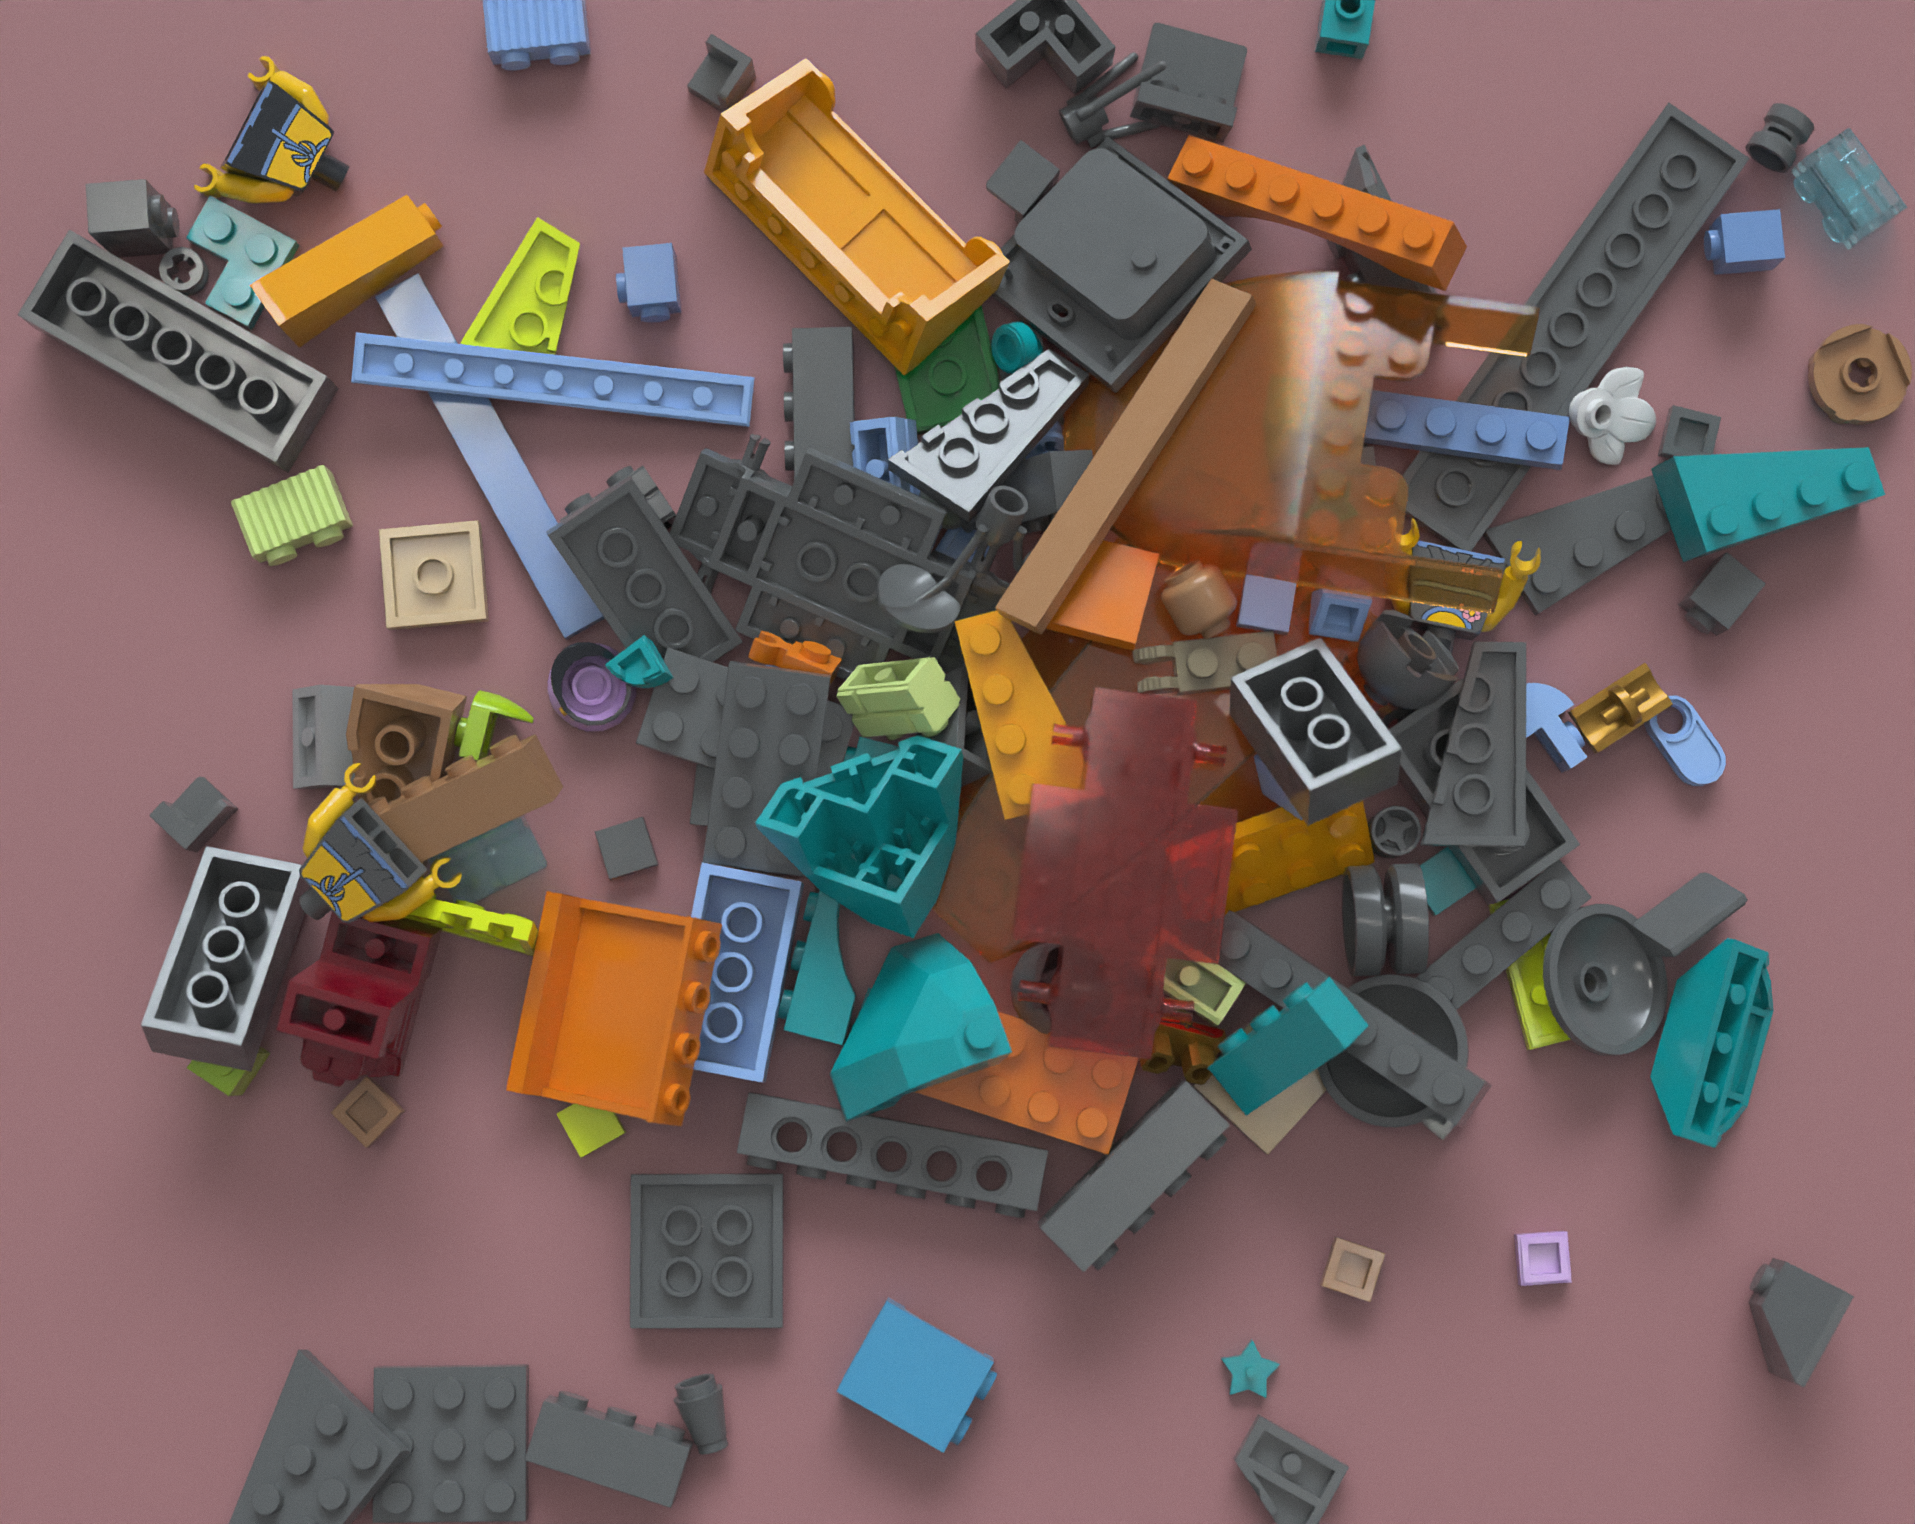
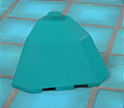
M917 735L898 742L900 749L870 759L869 753L832 765L830 766L832 773L803 783L802 778L799 777L782 783L755 822L757 829L820 891L869 923L914 938L939 897L956 844L963 766L962 750Z
M935 933L890 949L876 981L851 1028L852 1030L832 1067L830 1077L847 1122L893 1107L906 1094L1000 1064L1012 1050L995 1003L971 961L939 933Z

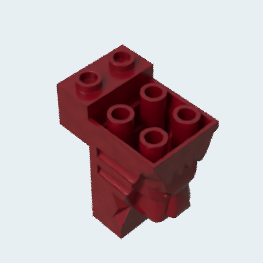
M332 911L320 959L289 980L276 1030L304 1038L300 1062L304 1068L312 1071V1077L315 1081L341 1087L346 1080L354 1081L364 1075L367 1077H384L389 1075L399 1077L401 1075L425 981L432 971L442 928L408 918L369 922L360 917L351 923H345Z

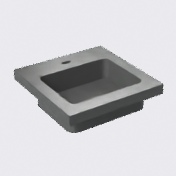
M1107 137L1096 149L1088 151L1017 225L1014 235L1001 248L1003 255L1010 263L998 289L991 296L1116 394L1182 324L1210 279L1222 282L1247 256L1252 248L1248 239L1110 137ZM1063 312L1067 316L1062 318L1058 314Z

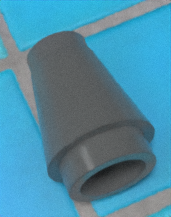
M714 1374L697 1375L679 1382L675 1386L677 1396L673 1401L695 1445H697L699 1454H711L726 1448L728 1441L726 1437L723 1386L716 1384Z

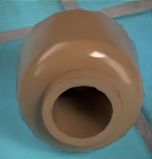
M1199 559L1178 568L1164 579L1167 586L1161 594V600L1182 634L1195 635L1201 633L1203 638L1208 639L1221 633L1231 625L1227 617L1236 608L1237 599L1221 570L1216 565H1202Z

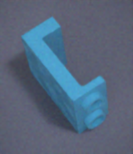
M888 1297L836 1392L944 1453L949 1442L958 1446L973 1419L965 1413L974 1397L982 1401L984 1400L997 1377V1373L990 1370L994 1363L992 1356L980 1353L905 1310V1306Z

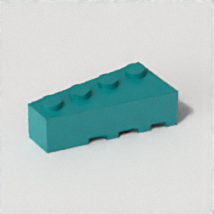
M1869 447L1673 456L1651 468L1683 563L1861 506L1886 495Z

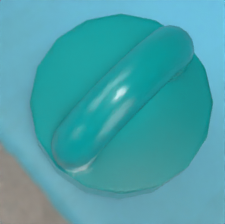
M1023 322L1003 324L993 334L991 343L992 354L999 368L1006 373L1013 374L1044 352L1037 335Z

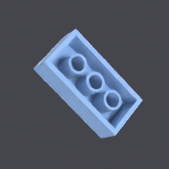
M707 863L701 864L691 917L721 923L722 928L720 933V951L715 959L709 988L710 1002L704 1013L699 1039L700 1052L695 1061L694 1070L761 1083L766 1082L778 1023L777 1017L784 992L804 890V884L801 881Z

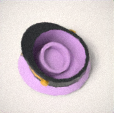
M578 642L564 648L553 662L548 678L549 699L558 715L573 727L584 731H605L620 724L632 710L637 695L636 687L621 681L605 666L606 663L619 654L617 650L600 643Z

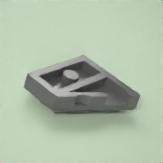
M1259 1414L1256 1416L1233 1458L1277 1524H1318L1349 1468L1343 1462Z

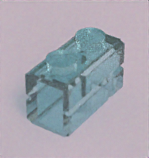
M1850 127L1810 153L1791 171L1796 177L1793 180V184L1798 195L1807 203H1815L1825 217L1822 219V225L1827 235L1836 243L1843 242L1848 250L1891 222L1907 208Z

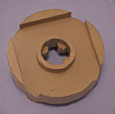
M1866 324L1845 326L1822 341L1816 352L1810 357L1808 362V382L1812 396L1818 406L1835 423L1871 424L1894 412L1904 400L1903 397L1906 395L1907 386L1910 385L1912 378L1911 360L1903 344L1890 333L1885 335L1879 330L1872 329L1873 326ZM1857 362L1860 369L1867 367L1870 369L1872 375L1865 380L1867 387H1860L1857 382H1851L1848 376L1852 371L1851 363Z

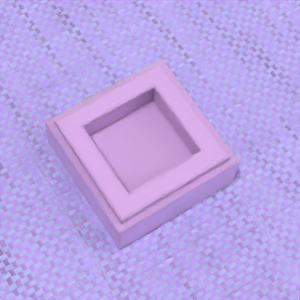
M1567 1231L1514 1234L1518 1285L1572 1283Z

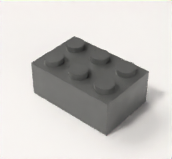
M1321 637L1231 677L1230 716L1307 826L1398 784L1402 748Z

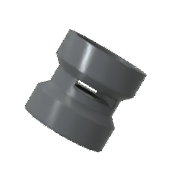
M1774 103L1764 117L1765 126L1762 131L1755 132L1745 147L1747 153L1757 163L1772 171L1784 173L1789 170L1797 158L1795 150L1798 145L1805 144L1815 128L1812 121L1801 111L1787 104Z
M1401 806L1385 808L1372 816L1368 822V829L1373 853L1382 858L1393 859L1411 852L1421 839L1422 828L1417 816L1411 810Z

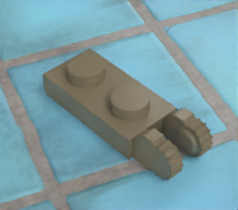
M1273 631L1177 641L1171 645L1143 647L1133 651L1134 663L1150 665L1157 662L1172 661L1174 677H1148L1137 682L1139 695L1177 692L1178 696L1230 690L1231 677L1277 657Z

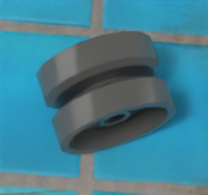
M1419 863L1390 865L1385 874L1383 887L1381 878L1373 865L1345 867L1342 881V922L1345 955L1350 975H1379L1385 964L1386 951L1391 968L1396 974L1425 973L1429 951V917L1425 883Z

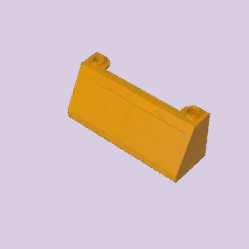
M804 59L720 114L704 173L903 375H906L918 366L998 289L1010 261L994 242L976 236L965 243L833 111L835 107V88L832 81L826 74L819 72L807 59Z

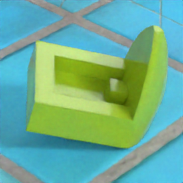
M479 690L471 704L468 718L461 717L457 726L454 744L460 747L458 756L464 758L472 755L475 761L487 757L497 717L533 724L534 718L511 700L497 694Z

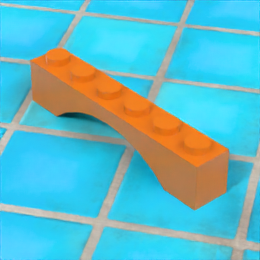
M1188 135L1167 178L1170 183L1210 212L1224 217L1257 218L1306 231L1348 248L1401 277L1445 292L1467 248L1453 221Z

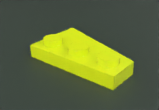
M537 217L460 344L556 355L580 243Z
M436 894L422 906L404 917L440 927L443 932L530 956L534 954L538 929L534 921L509 913H504L503 915L485 911L484 907L463 900H456L455 904L436 900Z

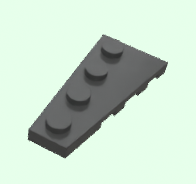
M1651 475L1489 528L1485 531L1483 537L1496 557L1507 559L1506 567L1511 566L1510 554L1515 542L1522 541V548L1517 555L1522 561L1532 560L1536 555L1537 549L1540 548V567L1536 572L1528 575L1527 583L1521 593L1536 616L1672 529L1654 477Z

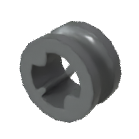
M185 247L173 248L161 259L159 271L163 282L185 296L197 294L207 284L209 278L208 266L198 253L192 249ZM181 261H185L190 267L194 263L196 268L189 272L191 280L183 282L179 277L173 280V275L179 272L178 263Z

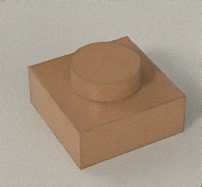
M366 1076L330 1113L366 1148H369L405 1110L372 1077Z
M1335 1236L1319 1285L1370 1302L1385 1253Z

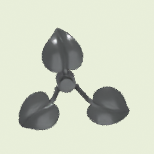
M994 487L984 506L970 522L948 510L941 528L957 529L962 526V529L967 533L976 530L970 542L945 577L938 583H936L930 573L914 565L899 564L888 568L881 575L877 584L879 607L894 622L912 631L934 633L951 626L959 614L960 605L953 596L944 590L951 585L981 541L992 547H1000L1004 543L1013 540V567L1017 572H1019L1031 552L1023 560V539L1027 530L1020 526V523L1028 509V502L1024 495L1012 487ZM920 491V497L945 507Z

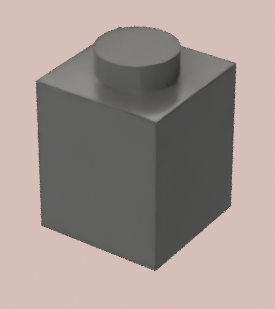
M1726 552L1712 562L1678 605L1687 612L1685 618L1693 627L1704 634L1712 632L1718 636L1729 630L1766 583Z

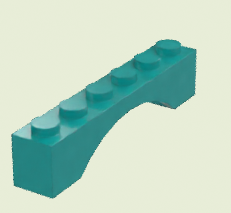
M859 737L857 748L847 747L844 761L869 753L870 759L900 748L896 745ZM810 891L803 916V921L811 922L806 942L797 940L790 969L799 971L794 991L784 990L777 1018L786 1020L784 1031L844 1045L857 996L846 974L840 949L839 913L841 904L822 891H819V893Z

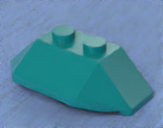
M1727 938L1677 979L1650 1075L1673 1135L1715 1148L1722 1140L1721 1135L1734 1125L1747 1108L1774 1011L1771 979L1767 970L1770 964L1769 952L1741 941Z

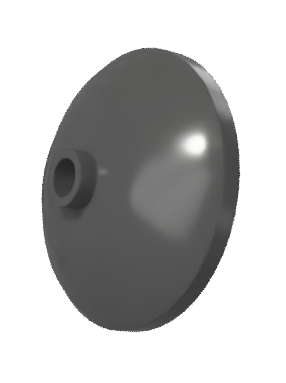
M1609 904L1583 906L1567 914L1557 924L1548 940L1544 954L1543 981L1550 1009L1566 1035L1577 1045L1591 1053L1603 1056H1616L1641 1048L1653 1037L1665 1013L1668 983L1663 958L1648 956L1632 930V924L1638 919L1628 911Z
M1392 974L1366 978L1349 987L1356 994L1466 1068L1468 1067L1469 1044L1463 1021L1453 1004L1436 988L1416 978ZM1343 1050L1318 1067L1321 1080L1332 1099L1348 1114L1365 1123L1381 1127H1406L1423 1122L1437 1114V1112L1346 1050Z

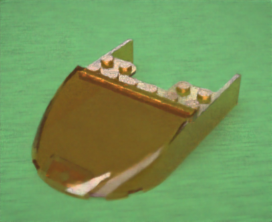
M1339 270L1273 273L1224 283L1253 295L1257 305L1110 530L1127 541L1129 547L1159 554V562L1176 567H1182L1199 559L1202 565H1216L1222 574L1245 577L1246 574L1288 581L1306 587L1324 588L1489 614L1494 613L1502 583L1503 570L1494 567L1405 554L1401 549V538L1408 499V485L1404 477L1395 470L1360 464L1374 378L1399 382L1419 378L1425 372L1428 365L1431 343L1530 356L1540 309L1533 306L1338 280ZM1178 328L1116 394L1089 373L1088 386L1065 411L1063 425L1064 451L1092 450L1094 458Z

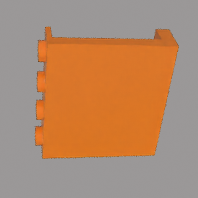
M546 891L506 1090L646 1119L647 1122L682 1126L684 1114L690 1103L689 1089L694 1064L700 1052L699 1039L704 1013L710 1002L709 988L715 959L720 951L722 924L695 917H684Z

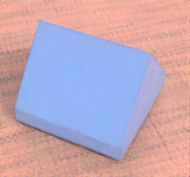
M1324 588L1312 592L1309 634L1358 642L1372 603V597Z

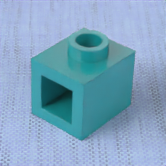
M1322 0L1314 52L1363 59L1369 45L1375 0Z

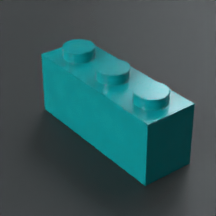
M1330 977L1314 988H1311L1307 982L1303 983L1282 1000L1287 1007L1278 1011L1274 1005L1270 1006L1250 1023L1254 1030L1246 1034L1242 1028H1239L1217 1046L1223 1054L1208 1069L1246 1116L1345 1050L1369 1026Z

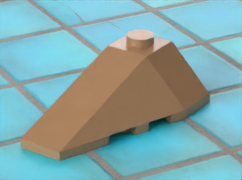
M420 684L355 685L346 739L348 751L352 752L353 764L361 763L362 765L354 772L353 786L358 788L365 787L374 775L376 776L374 789L368 794L356 795L358 800L362 798L366 803H369L384 796L387 802H391L403 796L402 788L419 778L429 776L431 782L448 775L445 769L453 764L457 748L454 744L458 723L464 714L467 696ZM428 859L421 862L425 867L427 866Z

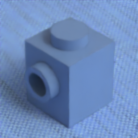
M1780 209L1720 214L1704 235L1705 257L1707 260H1713L1714 275L1773 270L1785 259Z
M672 243L622 247L625 273H616L619 303H627L632 317H641V321L649 323L666 321L670 319V314L681 313L677 258Z

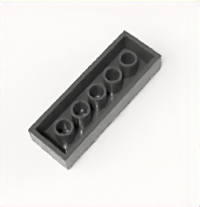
M71 230L67 232L18 313L19 317L40 332L289 473L339 389L321 372Z

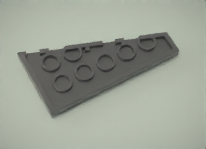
M299 1349L229 1524H352L410 1450L309 1350Z

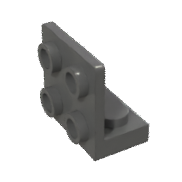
M1154 23L1141 72L1159 61H1165L1167 67L1147 82H1141L1140 86L1136 88L1129 117L1224 142L1233 127L1237 107L1233 106L1247 48L1239 44L1166 24Z

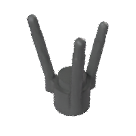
M1130 53L1082 93L1067 100V106L1058 111L1075 145L1086 140L1092 149L1101 144L1107 137L1113 140L1159 128L1160 125L1140 121L1102 130V126L1109 123L1104 107L1139 87L1141 82H1147L1155 75L1164 71L1167 67L1166 62L1159 61L1097 98L1096 95L1138 60L1137 53Z

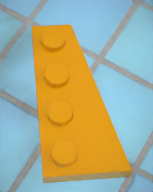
M997 610L954 621L1004 819L1007 820L1105 795L1013 622L1001 616Z

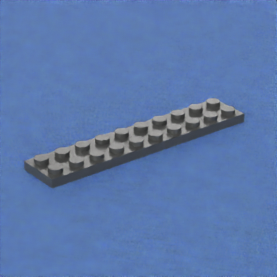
M1668 103L1456 401L1568 416L1573 398L1585 391L1750 158L1674 105ZM1420 451L1385 501L1411 520L1412 518L1415 519L1418 525L1448 546L1472 551L1531 466Z

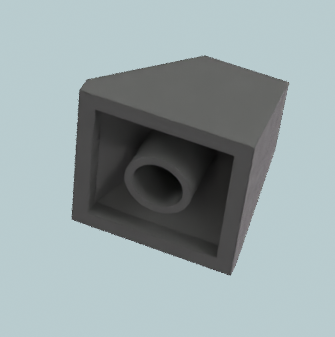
M1772 1258L1770 1264L1764 1263L1752 1279L1750 1290L1754 1293L1749 1300L1750 1309L1768 1371L1779 1378L1805 1387L1854 1296L1786 1261Z

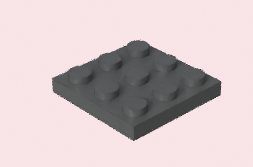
M784 1173L631 1174L630 1328H783Z
M529 1364L374 1367L373 1414L410 1452L374 1495L373 1523L526 1521L528 1519L529 1462L524 1459L529 1447Z

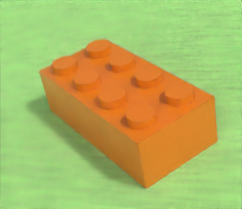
M998 1012L1012 1050L1000 1064L915 1091L931 1098L1109 1155L1139 1057L1076 1036L1064 1038L1044 1034L1027 1024L1023 1019Z

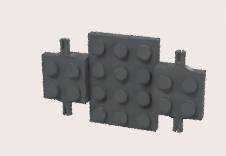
M756 434L750 435V440L742 460L730 459L708 448L700 452L669 534L679 547L688 550L698 561L702 562L697 575L710 594H712V589L719 572L752 586L735 631L753 639L755 637L758 638L761 631H766L792 645L796 641L800 643L812 641L822 644L831 650V655L842 659L837 676L844 680L850 676L858 665L885 662L890 649L913 659L935 657L944 673L951 672L961 666L966 668L955 622L939 632L921 633L912 631L890 619L883 609L879 607L877 598V584L881 575L894 565L907 564L920 567L930 573L936 583L945 577L956 559L936 550L932 551L949 509L812 448L806 451L793 486H790L770 477L760 468L771 442L766 438L760 441L761 436ZM981 541L972 561L966 562L951 585L944 590L953 596L960 605V611L955 621L996 611V605L1010 585V583L999 579L993 572L989 571L1000 547L990 546L986 557H984L988 545Z

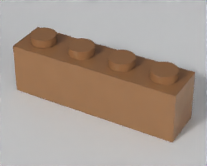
M517 734L491 746L489 749L492 754L483 759L475 761L472 755L464 757L445 769L448 775L431 782L429 776H424L402 788L403 796L391 802H387L386 798L382 796L367 804L417 859L423 862L554 801L563 789V785L536 734L521 741Z

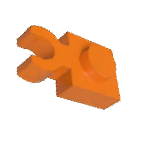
M761 631L759 637H755L748 655L750 659L766 665L831 675L830 684L836 678L842 662L841 658L831 655V650L822 644L812 641H804L803 643L796 641L792 645L766 631Z

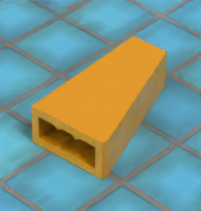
M405 195L258 279L250 287L278 326L300 348L442 248L443 244L435 233L442 228V225L425 202L416 207L410 197Z

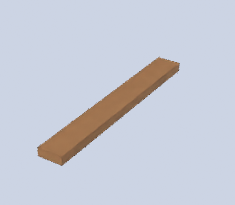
M1210 279L995 608L1001 616L1040 635L1043 633L1256 307L1257 303L1253 295Z

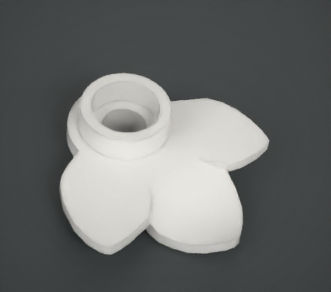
M1622 367L1609 371L1598 388H1590L1577 394L1570 404L1569 417L1571 424L1578 433L1587 437L1590 454L1601 463L1609 465L1620 464L1624 454L1625 442L1643 440L1655 428L1656 415L1654 409L1645 400L1638 398L1644 378V372L1638 368Z

